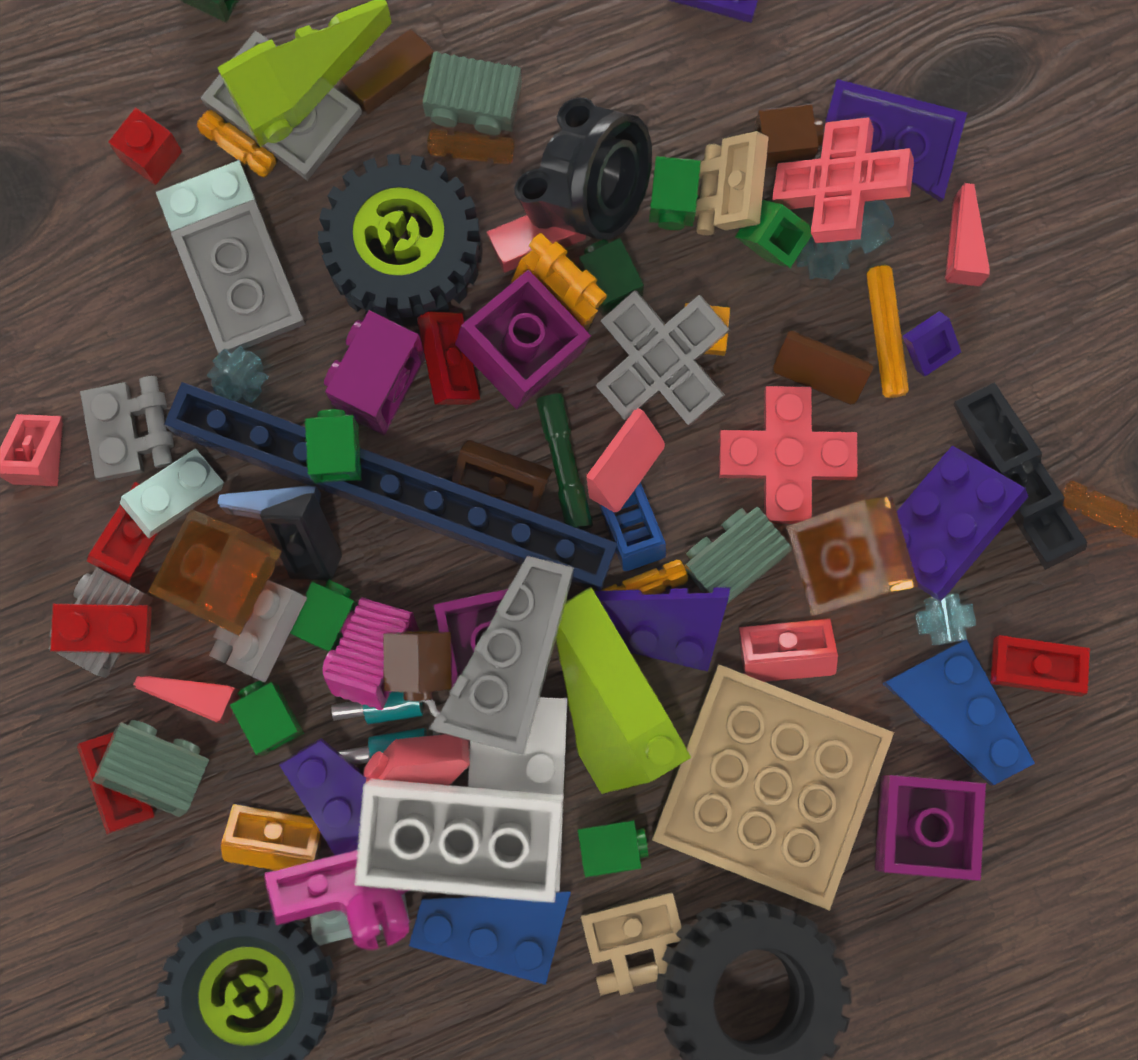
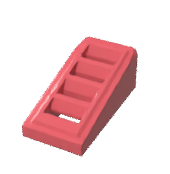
M965 183L953 198L945 280H947V283L981 286L990 276V268L974 184Z
M137 676L133 684L138 690L223 725L225 723L228 724L233 713L230 704L239 700L237 693L240 691L228 685L152 676Z

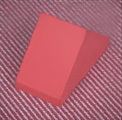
M17 414L0 447V478L12 485L58 486L63 429L62 416Z

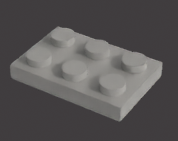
M255 31L233 58L260 43L268 41V39ZM219 75L201 96L203 104L256 141L234 105L221 75ZM333 87L298 126L292 128L293 130L289 136L277 143L268 142L263 147L308 181L362 114L361 107Z
M255 199L171 232L221 358L306 325Z

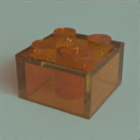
M892 497L864 499L786 526L812 616L842 611L918 587Z
M190 509L149 593L239 636L245 623L253 614L254 605L266 581L274 572L275 563L281 550L237 527Z

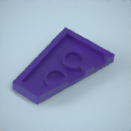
M837 79L825 123L869 117L874 128L871 153L910 148L914 158L912 184L939 202H942L967 113Z
M730 587L713 588V593H689L688 588L671 589L670 594L644 595L640 590L594 591L630 653L708 672L727 606Z
M320 738L280 762V767L336 856L356 851L359 848L363 790L366 784V777L363 772Z

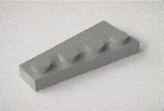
M530 556L526 557L498 606L496 615L474 649V654L462 675L458 677L450 691L451 694L440 714H437L430 730L521 755L525 754L574 574L573 567Z

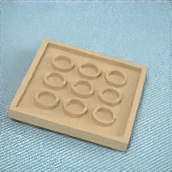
M718 664L686 747L691 758L679 765L651 840L830 911L894 732Z

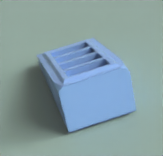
M300 486L226 493L219 495L217 504L227 514L262 520L260 513L263 509L303 494L314 493L320 504L321 492L316 486Z

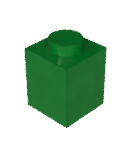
M656 156L649 222L658 223L660 228L666 230H682L685 226L693 227L697 205L700 160Z
M762 200L760 224L740 228L735 238L767 262L791 268L812 235L811 226L786 206Z
M328 409L317 412V418H305L308 476L314 483L361 480L359 429L354 416L346 415L344 410Z
M327 580L324 587L312 582L305 595L307 599L290 634L327 652L332 649L336 650V647L340 644V639L343 637L342 628L351 611H355V607L358 606L354 600L349 599L353 591L331 580Z
M261 680L256 681L237 693L240 699L230 704L256 755L265 756L304 734L279 685L270 682L265 685Z
M633 820L577 829L585 877L642 869L640 858L649 857L645 830H635Z

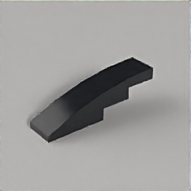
M995 382L955 401L954 407L982 463L1026 489L1028 498L1012 517L1043 568L1046 570L1085 551L1088 542L1064 508L1065 497L1041 463L1042 452Z

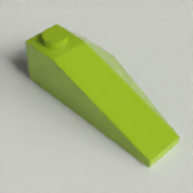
M373 0L336 14L329 22L328 27L321 30L312 29L310 25L299 28L295 31L296 38L277 47L272 39L265 41L217 67L234 105L260 147L268 142L277 143L289 136L293 130L292 128L298 126L391 25L389 8L385 0Z
M590 587L567 600L556 636V645L560 665L563 670L567 691L566 697L575 732L577 753L600 793L604 794L650 783L689 760L691 756L593 589Z

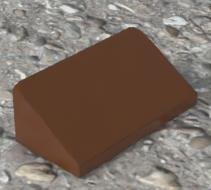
M409 29L340 80L368 115L429 71L434 50L412 29Z
M791 330V332L788 331L773 366V372L804 386L812 387L816 391L847 404L854 405L874 366L869 362Z
M468 440L460 450L451 482L537 513L552 470Z

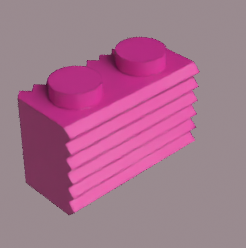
M360 598L355 611L352 610L342 628L343 637L340 639L339 646L336 647V650H330L324 660L322 672L331 694L336 697H342L345 700L349 699L352 702H358L361 705L366 704L370 708L375 707L378 710H383L391 691H384L383 633L419 631L413 612Z

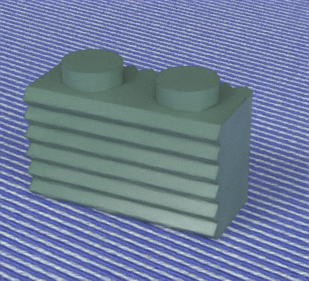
M433 52L422 102L425 116L431 117L432 122L444 127H455L457 122L475 125L474 128L477 131L488 135H498L501 133V130L512 132L522 85L521 68L517 66L511 67L508 64H494L491 61L485 62L473 58L467 59L464 56H450L447 53Z
M759 507L754 508L748 514L743 508L739 509L721 525L726 531L714 542H711L706 536L686 553L690 561L685 564L684 568L703 593H713V588L730 587L728 604L793 550L791 545L774 527L773 523L768 520L767 516L762 513Z
M131 720L130 724L127 725L121 722L112 735L92 781L128 795L140 802L155 806L157 809L181 817L190 807L209 759L200 756L201 749L191 742L174 739L172 744L155 737L157 730L146 723Z

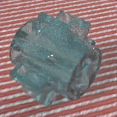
M883 200L866 201L861 238L843 242L851 249H857L862 246L865 254H868L891 240L892 237L887 230L894 226V218L887 204Z
M811 236L796 259L797 266H808L809 279L817 277L829 279L830 281L834 280V276L840 272L841 268H850L848 254L852 252L851 240L815 243Z
M239 346L232 355L229 351L223 349L212 360L215 366L207 373V377L212 379L211 384L216 395L235 402H239L244 397L246 401L252 403L262 392L260 386L268 379V375L263 373L261 359L254 353L244 350L243 347Z
M948 594L941 602L934 597L924 599L926 611H920L915 614L919 636L930 634L932 646L967 640L965 629L977 626L973 604L961 605L959 594Z

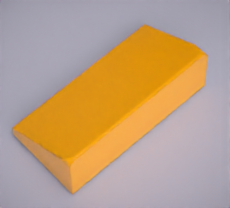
M233 804L221 842L222 859L230 863L281 870L318 860L322 834L312 817Z

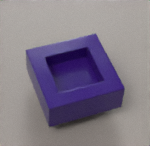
M940 311L902 336L915 370L923 376H927L961 353L951 321Z

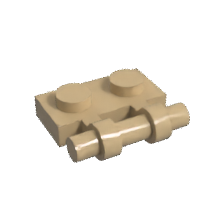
M755 131L722 139V146L716 144L706 145L704 160L701 161L699 178L702 179L695 214L698 218L696 231L698 234L713 235L715 226L726 231L760 224L768 136Z
M672 892L581 915L592 964L611 959L614 969L613 973L596 977L601 996L619 991L620 996L634 992L633 987L657 981V975L665 974L668 963L662 960L667 944L681 940L676 935L682 927ZM653 949L655 962L628 968L625 955Z

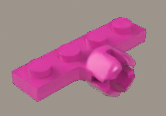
M358 850L264 874L265 885L276 925L333 910L342 911L347 917L355 945L364 950L379 949L375 937L380 934L379 925H381L387 947L401 941L407 935L410 921L402 894L410 890L355 885Z

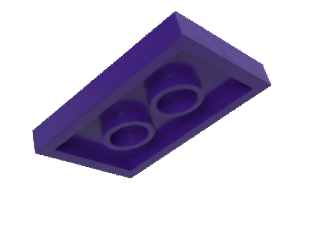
M952 445L866 549L872 558L941 602L1028 498V494L1023 486Z

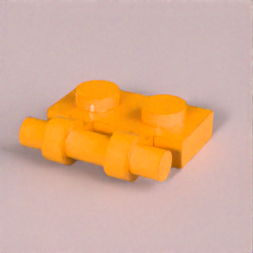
M542 233L537 234L529 243V247L532 250L521 258L511 283L529 269L588 331L598 312L596 308L604 302L608 295L596 285L598 279L588 270L582 272L566 257L568 251L558 242L552 244Z

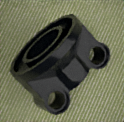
M576 97L565 102L559 109L557 122L561 131L556 133L548 142L542 156L540 168L529 170L522 174L516 181L514 194L532 224L538 228L559 227L599 240H612L624 232L635 218L647 192L652 170V143L648 127L639 116L597 107L586 97Z

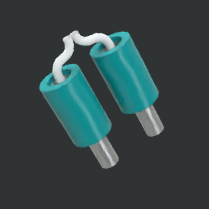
M391 691L383 710H378L375 707L370 708L366 704L361 705L358 702L352 701L331 705L334 721L364 716L367 725L423 716V702L428 704L431 713L435 717L437 714H440L433 700L405 701L404 692ZM425 728L369 736L368 746L340 750L338 752L353 765L368 763L376 752L380 751L383 753L395 739L427 736ZM433 731V735H440V732Z

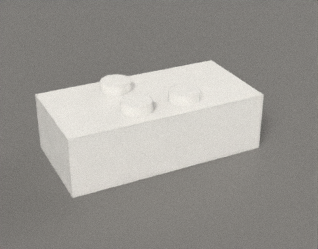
M540 697L524 755L470 741L468 787L564 795L567 698ZM562 809V821H561V833H560V845H559V857H558L556 892H559V891H560L563 809Z
M370 779L364 785L355 885L554 903L564 795Z

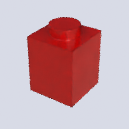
M136 107L108 141L111 148L124 164L155 186L183 152L169 130Z

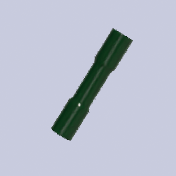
M556 393L542 396L536 400L544 438L548 442L564 523L580 530L593 526L585 488L580 481L570 439L571 429L563 395Z

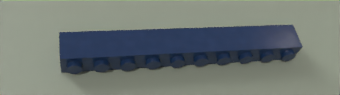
M181 382L164 423L178 437L307 485L316 486L323 491L519 564H523L526 557L530 556L573 567L574 574L571 583L586 589L591 587L593 591L602 590L616 553L617 543L362 448H360L361 480L314 483L308 476L305 427Z

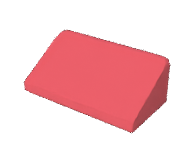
M527 215L487 231V236L504 273L518 267L521 258L532 250L529 247V243L539 233H542L552 244L558 242L563 248L586 240V235L559 227L538 228L532 224Z
M637 408V410L633 411L586 475L589 498L612 512L621 510L665 448L663 438L643 410Z
M831 619L739 627L743 674L763 682L832 676L836 674L838 653Z

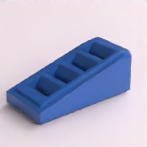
M641 482L621 508L624 509L637 504L638 509L615 516L614 512L599 504L611 540L617 543L616 554L623 571H630L666 557V543ZM641 522L644 523V527L622 534L621 529Z

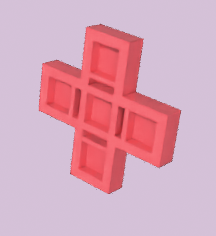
M869 117L826 122L821 159L777 163L772 201L783 204L788 209L814 207L811 235L815 243L858 240L861 238L866 201L910 197L914 158L910 148L871 153L874 128Z
M766 386L764 390V431L720 430L719 478L764 479V515L767 516L771 523L810 524L812 522V480H855L857 478V432L812 431V387Z

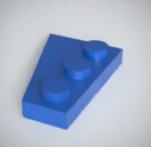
M967 640L959 642L882 683L894 695L896 694L904 701L922 722L928 724L949 744V747L990 786L996 785L1035 764Z
M571 891L555 892L554 903L485 896L422 899L409 947L546 985Z

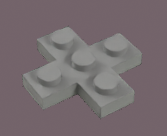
M633 291L601 320L629 356L597 383L596 387L624 420H627L634 410H637V408L641 409L661 392L688 425H691L725 396L696 360L731 330L701 295H698L665 324L639 292Z

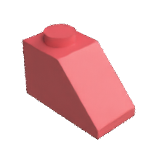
M448 734L395 739L383 753L380 751L376 752L368 761L364 769L366 783L370 779L450 786L470 765L469 740Z

